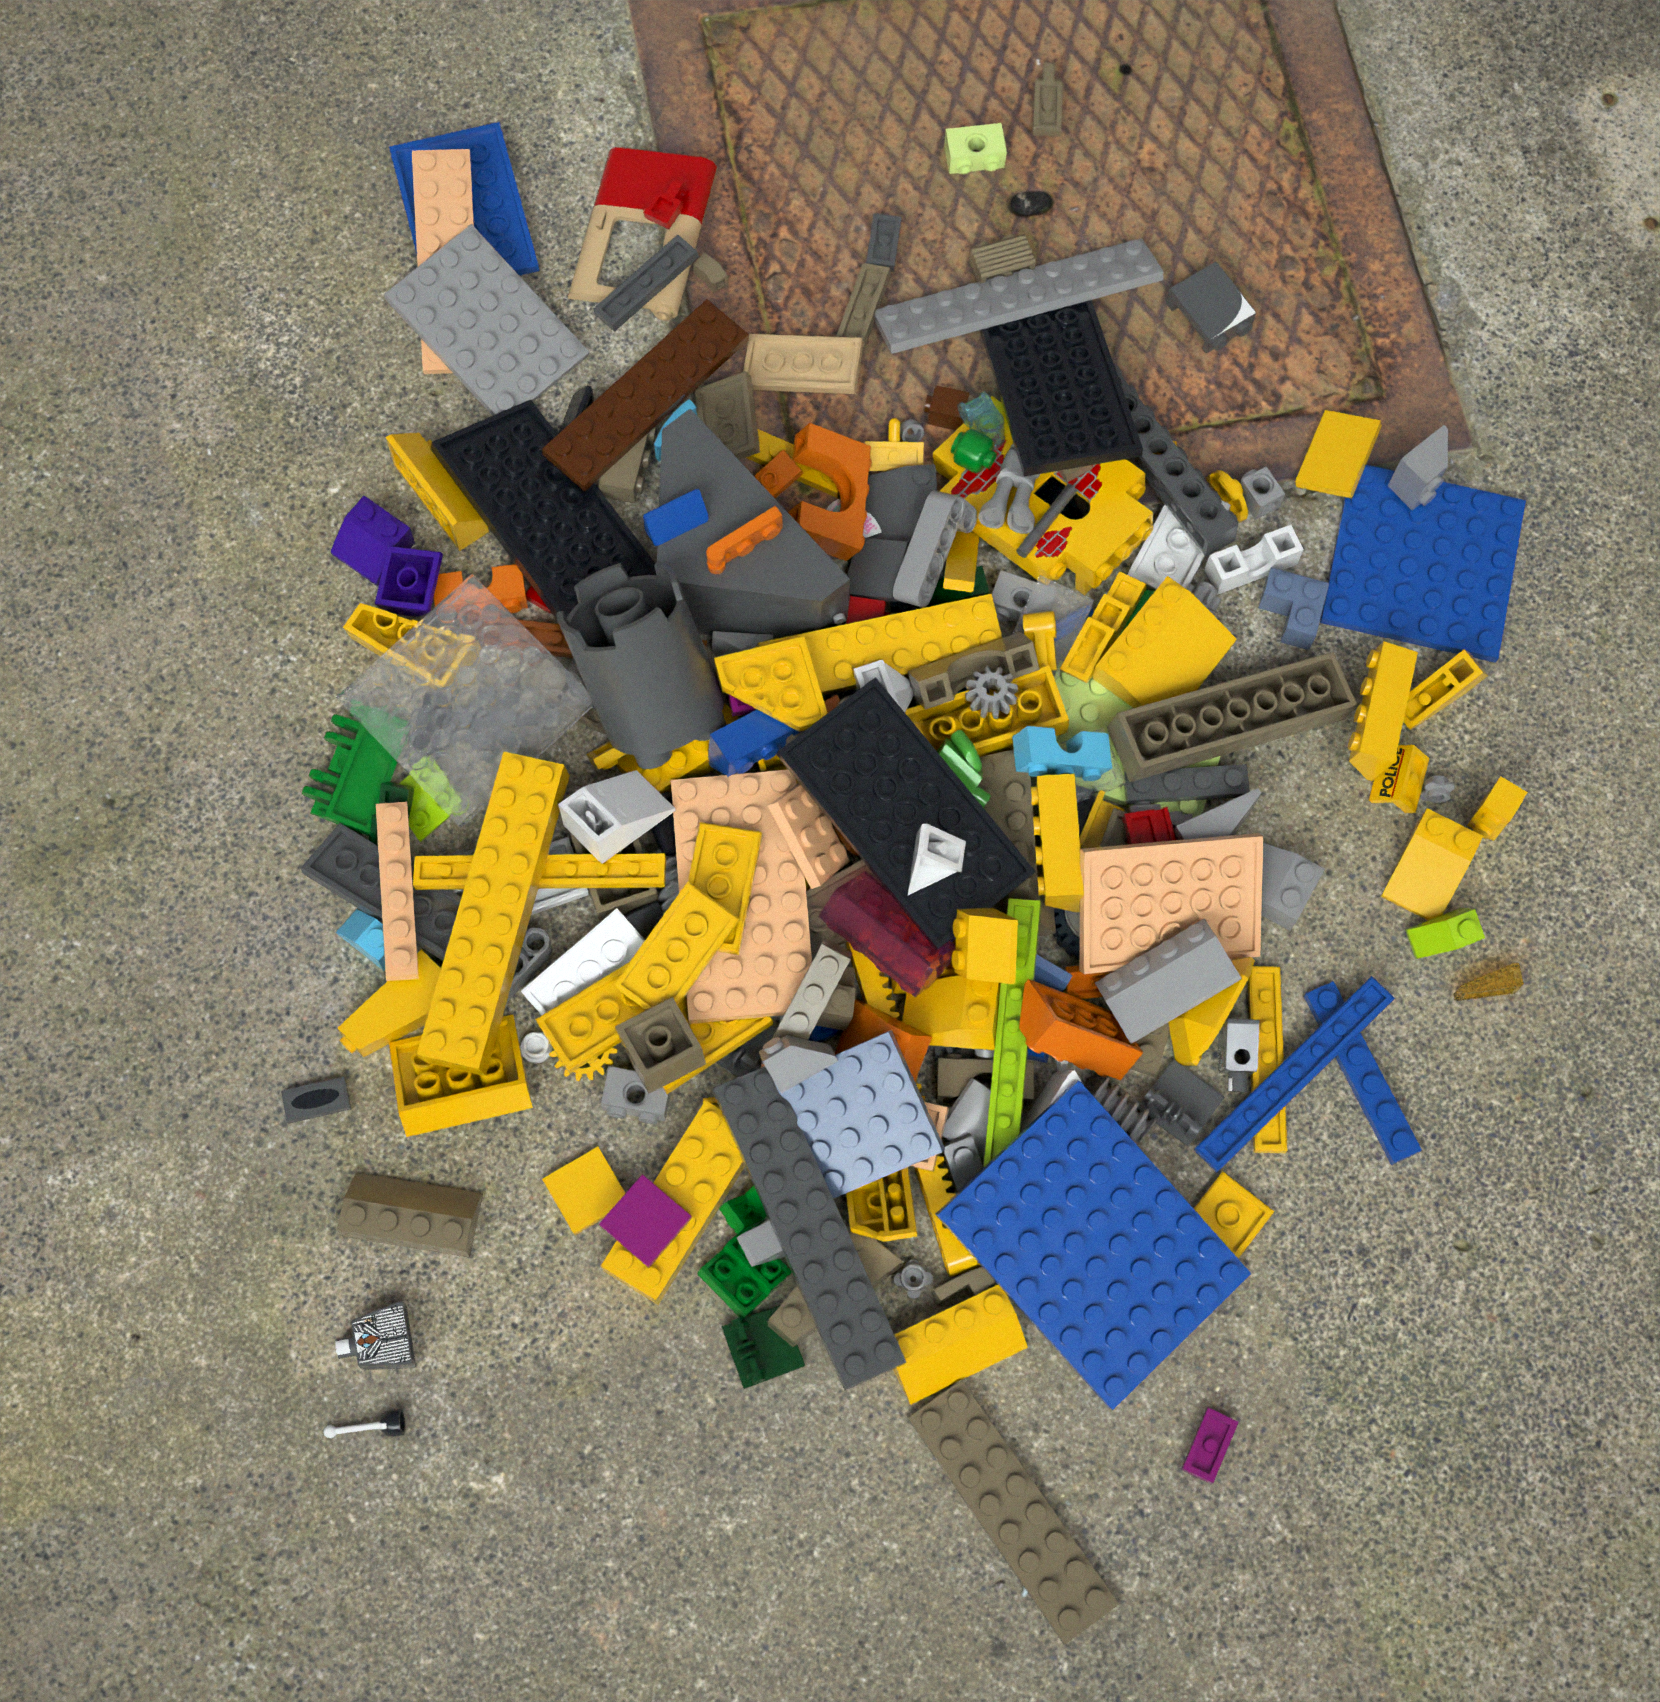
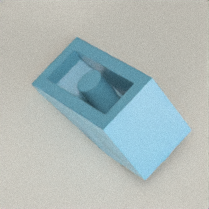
M356 909L336 933L385 971L383 924L376 918Z

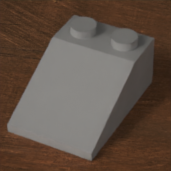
M1259 788L1177 825L1174 830L1176 840L1235 835L1251 814L1261 795V791Z
M1263 843L1261 916L1291 931L1325 868L1296 853Z

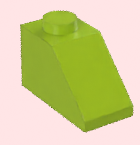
M1458 908L1405 929L1415 959L1457 950L1485 939L1476 910L1471 908Z

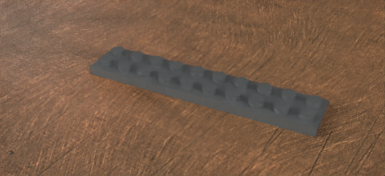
M766 1067L713 1087L712 1092L844 1391L906 1363L905 1357L806 1137L797 1124V1117L792 1106L779 1094L774 1080Z

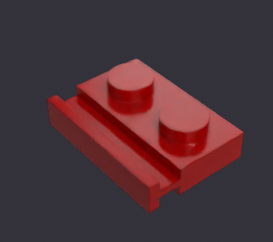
M1163 807L1159 810L1150 809L1125 813L1122 817L1128 844L1176 840L1168 807Z

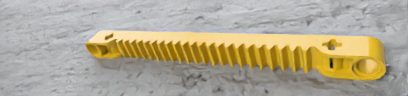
M874 927L846 942V947L848 951L853 953L851 963L853 968H855L854 973L863 1002L899 1020V1012H895L896 1002L891 1000L892 989H888L889 979L884 977L885 966L881 965V954H877L878 944L877 942H871L874 935ZM917 1076L915 1083H916V1085H917V1087H918V1090H919V1092H920V1094H921L922 1085H921V1084H917V1079H918V1076ZM938 1156L934 1172L914 1168L946 1272L949 1277L978 1269L981 1265L948 1228H943L945 1225L935 1215L955 1196V1193H948L951 1190L952 1182L944 1181L947 1178L948 1169L941 1168L945 1159L942 1156Z

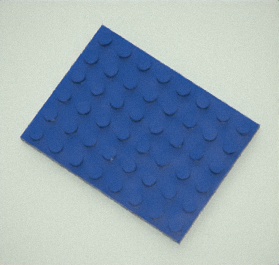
M1076 1080L935 1214L1111 1410L1117 1407L1251 1275L1249 1270L1080 1080Z

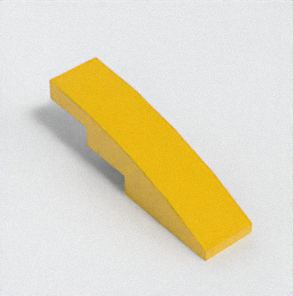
M1119 571L1107 595L1104 594L1092 617L1088 616L1060 667V671L1088 683L1093 676L1095 666L1117 640L1147 588L1145 583Z

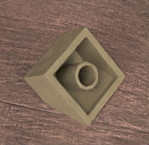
M673 997L615 1026L630 1061L648 1094L706 1065L702 1047Z

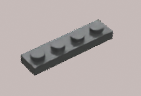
M677 234L594 307L595 315L615 332L698 259L697 250Z
M1247 764L1177 768L1133 782H1129L1126 772L1123 775L1126 805L1138 802L1158 803L1237 798L1250 792Z

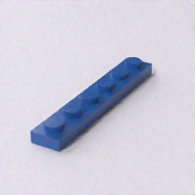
M1334 981L1304 995L1319 1027L1345 1003ZM1360 1033L1335 1058L1390 1164L1393 1165L1420 1153L1422 1149Z

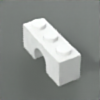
M1288 525L1264 534L1258 544L1247 550L1240 551L1238 546L1235 545L1210 554L1204 570L1211 585L1217 589L1218 595L1268 576L1271 567L1285 570L1297 565L1304 549L1292 526Z

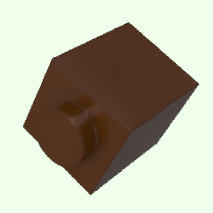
M935 385L933 396L927 395L924 412L929 413L928 425L957 430L964 423L970 392Z

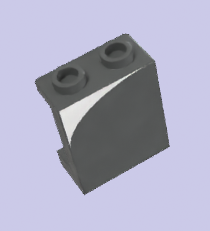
M1217 262L1212 263L1169 288L1166 304L1170 310L1174 311L1179 308L1204 340L1202 349L1206 354L1214 349L1216 351L1222 349L1237 335L1239 337L1246 335L1253 328V322L1257 313Z

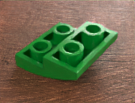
M740 1233L734 1236L717 1255L701 1267L697 1275L738 1317L745 1319L788 1278L792 1271L780 1259L751 1267L737 1240V1237L743 1234Z

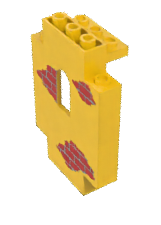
M991 396L933 452L936 471L950 480L940 492L963 497L977 510V521L972 531L1039 582L1048 586L1054 579L1058 580L1061 578L1066 568L1075 573L1076 590L1086 595L1092 588L1096 589L1113 572V569H1116L1122 561L1126 560L1132 551L1142 541L1146 540L1153 531V512L1138 502L1146 489L1145 472L1127 459L1092 465L1091 470L1067 483L1058 471L1040 474L1035 480L1034 490L1031 491L1029 508L1035 517L1034 527L1050 507L1049 504L1034 493L1051 476L1065 486L1067 484L1073 485L1077 490L1076 494L1089 503L1090 511L1085 517L1078 520L1069 519L1060 513L1027 557L1023 558L1016 550L1028 534L1014 532L1007 523L1008 512L1017 491L1016 487L1012 486L1007 502L1006 517L1002 527L997 529L988 528L981 524L978 519L982 505L989 501L998 486L996 480L1003 460L1010 446L1014 444L1002 403ZM969 429H974L990 437L994 441V452L997 453L990 469L985 467L977 474L957 465L953 460L954 454L951 453V447L960 432L965 433Z

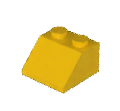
M994 908L957 909V918L953 921V934L956 937V945L952 953V966L955 969V973L966 979L1015 984L1018 919Z

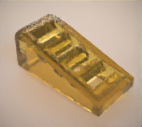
M1518 962L1512 963L1464 983L1453 994L1454 1000L1461 1001L1515 994L1524 984L1520 965Z

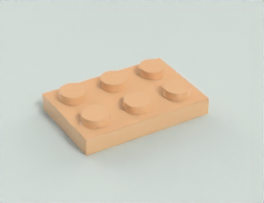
M797 783L768 805L811 889L821 886L850 862L844 846L840 843L832 827L831 821L800 783Z

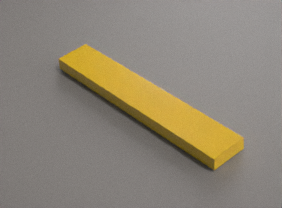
M1252 966L1248 979L1249 1019L1259 1020L1258 1070L1251 1074V1093L1284 1062L1280 967ZM1286 1106L1253 1137L1254 1153L1287 1152Z

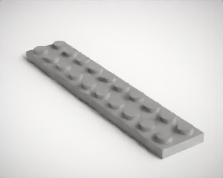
M1142 238L1130 240L1126 243L1104 247L1100 250L1036 266L1033 270L1022 269L1014 272L1011 276H996L986 280L985 283H970L936 294L914 298L895 305H888L876 310L875 323L891 354L1163 281V270Z

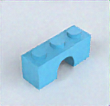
M1027 726L1012 736L1016 772H1025L1032 777L1046 774H1075V777H1082L1084 781H1095L1112 769L1108 733L1081 731L1066 741L1067 752L1058 745L1055 728Z

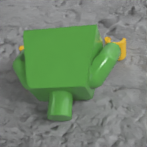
M948 717L953 724L951 730L948 731L943 725L939 726V730L951 738L950 740L945 738L937 752L984 808L991 795L978 787L983 778L981 759L972 741L961 730L962 725L960 721L953 717Z

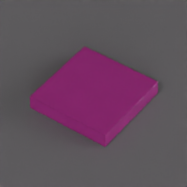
M642 1174L603 1218L599 1226L645 1266L650 1268L689 1223L692 1216Z

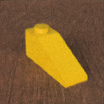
M1465 649L1409 692L1403 722L1412 730L1465 695L1488 677L1487 673L1470 652Z

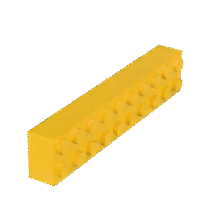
M1050 665L1013 679L1011 683L1018 685V692L1014 694L1017 697V702L1015 705H1009L1010 712L1008 714L999 710V717L997 719L993 718L992 712H988L985 718L981 717V709L972 712L970 709L972 702L967 701L965 698V694L969 690L957 693L954 700L926 710L919 705L906 709L905 712L936 751L945 738L949 740L951 738L941 733L939 726L943 725L949 731L953 724L948 717L959 720L962 725L961 730L972 741L979 757L1013 750L1012 736L1027 726L1055 728V736L1068 733L1069 718ZM990 689V693L987 692V695L994 696L996 690ZM777 755L771 759L764 760L763 758L757 762L760 772L788 770Z
M503 751L416 1054L424 1062L483 1076L487 1074L539 888V882L560 813L558 804L564 799L570 777L564 764Z

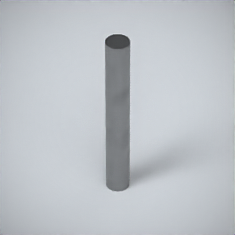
M1066 485L1018 547L1016 552L1021 557H1027L1075 495L1077 490L1073 485Z

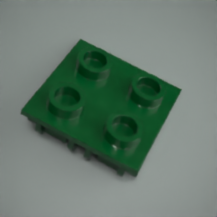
M780 1305L745 1319L743 1317L733 1319L730 1324L722 1326L743 1389L805 1367L798 1344L792 1347L768 1327V1320Z

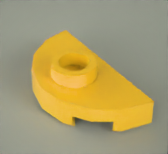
M1216 470L1206 477L1207 482L1219 494L1222 501L1231 505L1229 511L1234 513L1238 522L1240 523L1247 519L1248 509L1240 482L1235 478L1232 479L1222 470Z

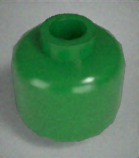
M969 429L965 433L960 432L951 447V453L954 454V462L975 474L981 472L985 467L990 469L997 457V453L994 452V441L974 429Z

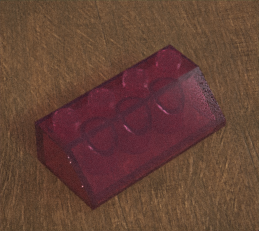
M866 871L836 888L818 916L827 924L830 930L841 935L851 944L854 950L865 955L875 964L878 970L888 974L899 984L902 990L912 994L914 997L929 988L952 962L955 944L949 941L936 951L886 888Z

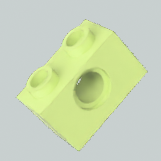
M1001 123L946 129L944 148L949 174H967L971 171H994L999 168H1005L1007 150Z

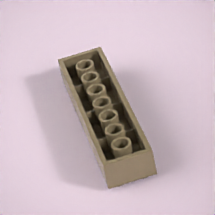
M1330 652L1119 712L1110 722L1107 729L1129 782H1133L1345 720L1358 705L1334 652Z

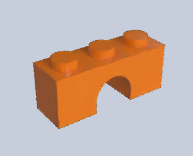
M516 564L492 567V582L486 589L481 591H473L465 586L462 571L439 574L434 593V603L438 619L456 621L461 617L468 616V614L489 616L495 612L517 613L521 609H527L528 603L523 573Z

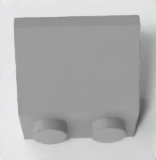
M1445 425L1441 426L1401 458L1388 484V487L1411 510L1420 504L1425 506L1431 502L1437 495L1435 490L1444 482L1442 476L1448 467V428Z

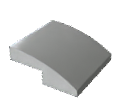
M971 1078L948 1112L943 1136L952 1141L971 1134L981 1162L984 1164L991 1090ZM1022 1113V1122H1021V1124L1023 1123V1121H1024L1025 1118L1027 1117L1024 1113Z

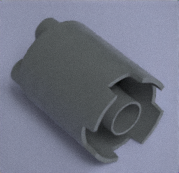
M659 561L654 564L656 575L629 577L621 563L597 571L574 586L578 604L573 608L568 617L566 618L563 611L557 612L559 626L609 742L618 751L634 755L638 766L643 769H654L662 766L671 758L672 750L680 748L693 740H709L711 733L727 725L722 713L724 696L677 575L669 565Z

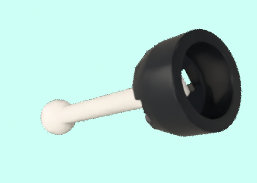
M394 1409L385 1412L379 1422L343 1427L328 1425L324 1428V1435L327 1438H333L336 1434L380 1428L386 1436H404L405 1417L402 1409Z

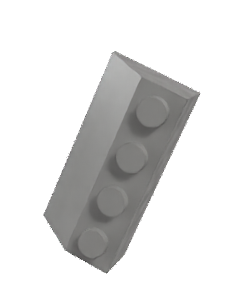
M1204 918L1150 951L1133 959L1116 971L1109 973L1104 978L1095 982L1129 1042L1132 1044L1242 978Z

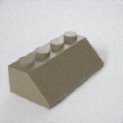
M356 1173L343 1199L337 1231L343 1237L470 1258L483 1193Z

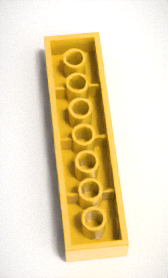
M992 594L759 642L754 648L804 636L822 696L857 689L853 672L855 668L883 659V662L904 677L909 678L908 671L996 641L1001 639L1002 635Z

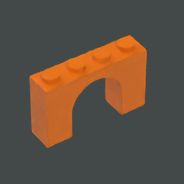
M809 423L795 435L792 461L826 474L839 491L841 508L839 512H832L801 501L788 513L827 555L847 561L862 550L865 542L863 528L867 518L865 506L866 497L869 493L868 473L872 465V460L870 459L871 446Z

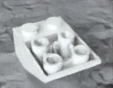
M637 770L583 786L558 804L563 825L601 864L676 811L675 807Z

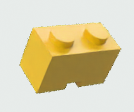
M1500 776L1482 800L1467 826L1471 827L1474 832L1483 835L1484 839L1494 841L1511 821L1528 792Z

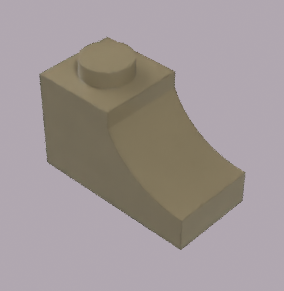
M846 967L816 1026L846 1031L854 1012L856 988H854L855 968Z

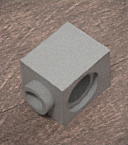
M1267 466L1258 471L1252 469L1241 477L1240 484L1243 488V496L1247 508L1255 520L1280 508L1285 493ZM1254 488L1262 489L1265 493H1257Z

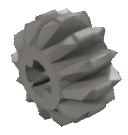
M987 665L984 675L975 671L973 673L974 680H968L966 683V688L969 691L965 694V698L967 701L972 702L970 709L972 712L981 709L982 718H985L988 712H992L993 718L997 719L999 717V710L1008 714L1010 712L1009 705H1015L1017 702V697L1014 694L1018 692V685L1011 683L1013 681L1011 673L1002 676L1003 669L1001 667H998L996 672L993 673ZM990 689L996 690L994 696L987 695V692L990 693Z

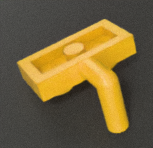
M892 418L888 421V442L865 441V444L871 446L870 459L872 460V465L869 471H889L904 466L923 465L924 442H900V421L897 418Z

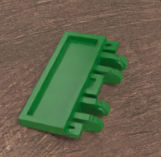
M354 703L349 716L362 720V723L337 714L332 716L331 723L357 734L355 740L327 731L324 736L326 741L337 746L328 771L339 774L340 778L316 769H312L309 773V777L314 781L335 788L333 795L308 786L303 788L302 794L309 799L315 800L310 814L336 824L341 823L351 830L369 836L372 815L376 814V804H379L381 783L391 781L413 723L370 706L367 708Z

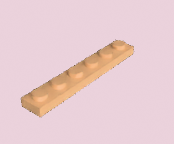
M407 802L376 804L386 981L419 979Z

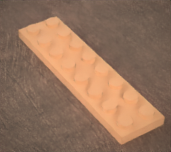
M470 149L412 151L418 266L472 224L474 226ZM421 339L423 374L453 373Z

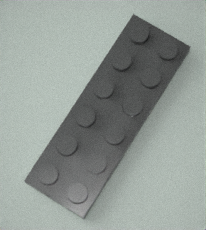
M339 823L301 867L302 873L383 923L378 846ZM411 867V868H412V884H413L414 868ZM413 887L416 944L443 961L462 897L449 889L415 890Z

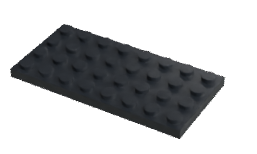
M1092 300L980 330L1024 477L1143 456V447Z
M530 399L431 443V451L554 617L557 619V612L563 611L567 618L578 604L574 586L586 577L619 563L622 564L629 577L656 575L654 567L656 563L595 483L586 491H583L543 456L542 449L558 434Z
M876 677L777 752L780 760L936 951L955 937L953 934V921L957 918V909L992 908L1036 872ZM922 824H929L966 841L962 872H956L908 895L916 835Z

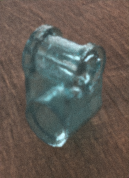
M980 392L979 397L966 404L963 402L957 404L960 417L968 428L990 437L994 441V449L1003 445L1005 442L1004 418L993 404L987 392Z

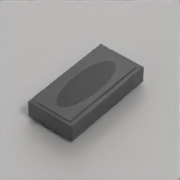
M345 1077L281 1091L286 1122L288 1124L351 1110Z

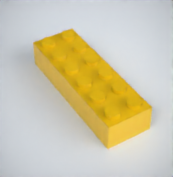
M705 1100L653 1182L654 1185L690 1214L692 1219L650 1268L645 1266L618 1241L615 1242L601 1264V1268L605 1273L657 1305L662 1301L745 1167L723 1114L718 1107Z

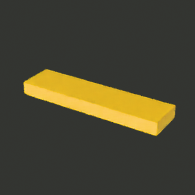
M956 532L946 559L944 589L973 592L979 536L973 532Z

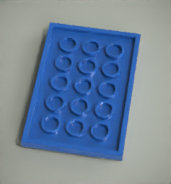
M500 122L389 146L416 254L412 151L470 149L474 227L519 276L539 271L538 261Z

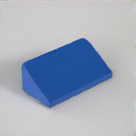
M699 489L690 491L643 515L644 529L654 546H659L709 520Z

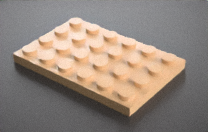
M1259 833L1080 849V870L1084 896L1080 899L1079 971L1083 974L1116 971L1133 959L1150 951L1204 918L1230 960L1240 957H1260L1263 836Z

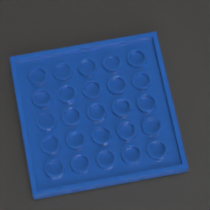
M1366 465L1353 497H1344L1328 578L1329 587L1320 623L1454 654H1459L1465 649L1476 659L1496 663L1500 654L1526 500L1443 482L1435 490L1437 495L1431 502L1425 506L1420 504L1411 510L1388 487L1395 471Z

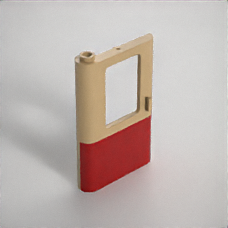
M621 147L612 148L607 157L568 299L600 303L617 288L598 285L615 222L625 220L656 224L646 219L643 212L658 190L666 193L675 177L686 182L684 187L689 192L682 201L684 205L683 210L671 228L667 229L663 247L678 234L696 249L717 172L716 164L704 157ZM691 265L642 308L650 309L656 318L663 321L676 318Z

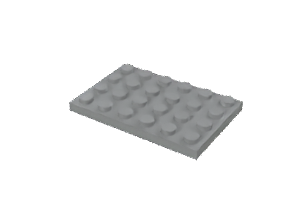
M472 224L384 294V299L492 416L530 399L534 402L589 356V351Z

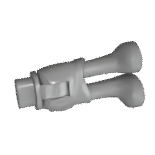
M1014 444L1010 446L1003 460L996 480L998 484L993 497L982 505L978 519L985 527L993 529L1002 527L1006 517L1009 494L1012 486L1017 488L1008 512L1007 523L1014 532L1028 534L1033 530L1035 524V517L1029 508L1031 491L1034 490L1035 480L1040 474L1023 476Z

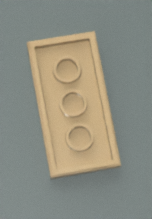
M749 334L743 372L746 371L751 375L753 390L856 394L864 342L862 338Z

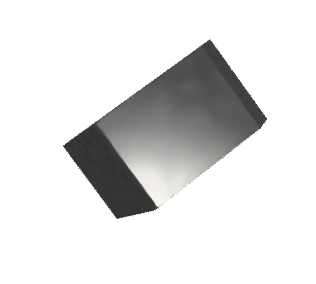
M689 409L663 428L659 507L690 491L699 489L709 517L706 523L657 547V562L665 563L675 571L699 634L713 636V631L773 635L774 640L835 627L836 624L834 623L833 616L839 613H844L847 621L850 578L705 423ZM776 505L782 513L783 528L780 533L771 540H763L755 545L749 554L742 557L737 556L727 562L726 568L722 573L712 574L709 572L706 557L708 547Z

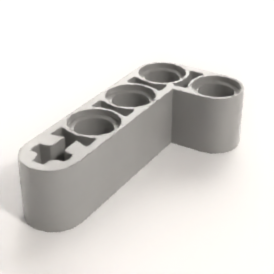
M936 490L931 491L928 495L894 583L893 597L895 600L923 608L929 604L956 532L970 533L976 525L977 510L963 497Z

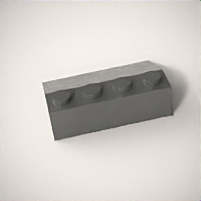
M935 465L904 466L868 476L869 493L866 497L865 510L875 518L882 532L868 538L910 543L928 495L931 491H937ZM944 568L942 569L939 579L943 578L944 576Z

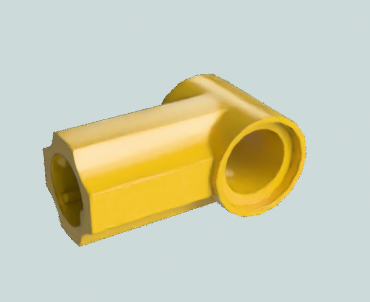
M1054 611L1023 614L1024 635L1033 641L1039 668L1050 665L1051 671L1057 670L1054 640L1057 637Z

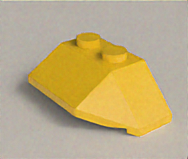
M1252 957L1231 959V962L1242 978L1241 980L1168 1022L1175 1061L1182 1066H1197L1202 1058V1054L1209 1048L1219 1033L1249 979L1252 966L1255 963Z
M908 1167L846 1193L851 1233L884 1242L918 1236Z

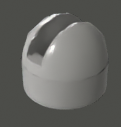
M910 418L900 424V437L904 442H919L923 438L924 429L915 419ZM911 428L913 434L909 435L907 430Z

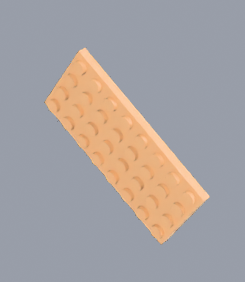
M789 770L733 774L729 777L722 775L671 780L672 804L676 809L673 812L679 893L688 882L700 822L759 831L763 835L740 953L736 955L717 951L687 993L689 1024L784 1015L812 963L805 876L768 805L796 785V778Z

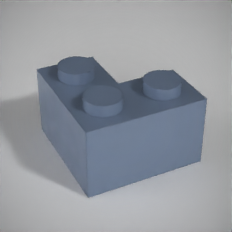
M1271 567L1264 583L1258 608L1287 616L1280 640L1281 643L1306 650L1310 649L1317 634L1329 583Z

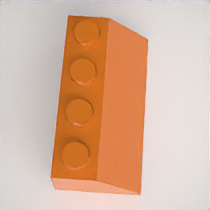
M1030 979L1026 981L1019 1029L1026 1038V1045L1035 1053L1040 1054L1043 1052L1060 1062L1065 1060L1082 1070L1087 1068L1104 1078L1109 1076L1121 1081L1143 1054V1051L1136 1041L1132 1044L1129 1042L1112 1011Z

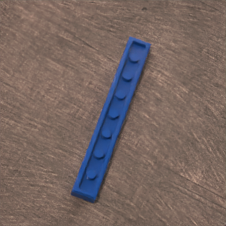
M1371 976L1231 1112L1194 1151L1217 1173L1395 998Z

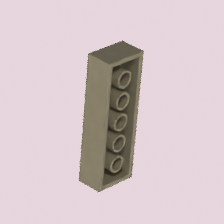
M1014 749L981 756L983 778L978 787L991 795L984 809L1036 871L992 908L1007 914L1009 898L1041 901L1038 937L1056 934L1054 907L1045 906L1044 895L1038 896L1037 877L1043 876L1042 865H1036L1035 847L1041 846L1040 835H1034L1033 817L1038 816V805L1032 806L1031 787H1036L1037 777L1029 776L1025 772H1016Z

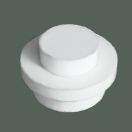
M531 1032L521 1041V1053L528 1062L542 1063L550 1057L549 1053L552 1052V1046L549 1044L544 1033Z

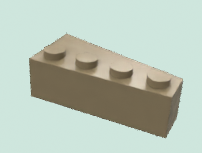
M850 1224L846 1226L873 1289L901 1268L903 1261L879 1241L851 1233ZM798 1285L768 1320V1327L792 1347L817 1330Z

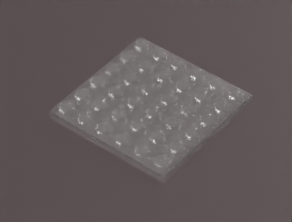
M473 574L465 579L336 697L460 828L489 803L503 751L537 759L594 706L588 691Z

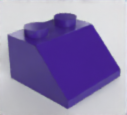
M363 496L344 517L330 552L347 566L378 586L387 547L411 549L415 541L410 527L366 496Z
M388 546L375 605L397 615L420 617L430 613L443 553Z

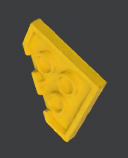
M804 636L714 658L722 691L798 732L807 730L828 714Z

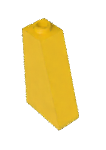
M422 949L417 953L419 979L387 981L337 1028L343 1036L339 1041L351 1054L357 1050L365 1057L388 1045L389 1042L396 1041L425 1025L441 968Z

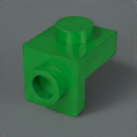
M754 1185L744 1195L726 1201L719 1208L726 1218L728 1225L737 1234L761 1225L768 1218Z

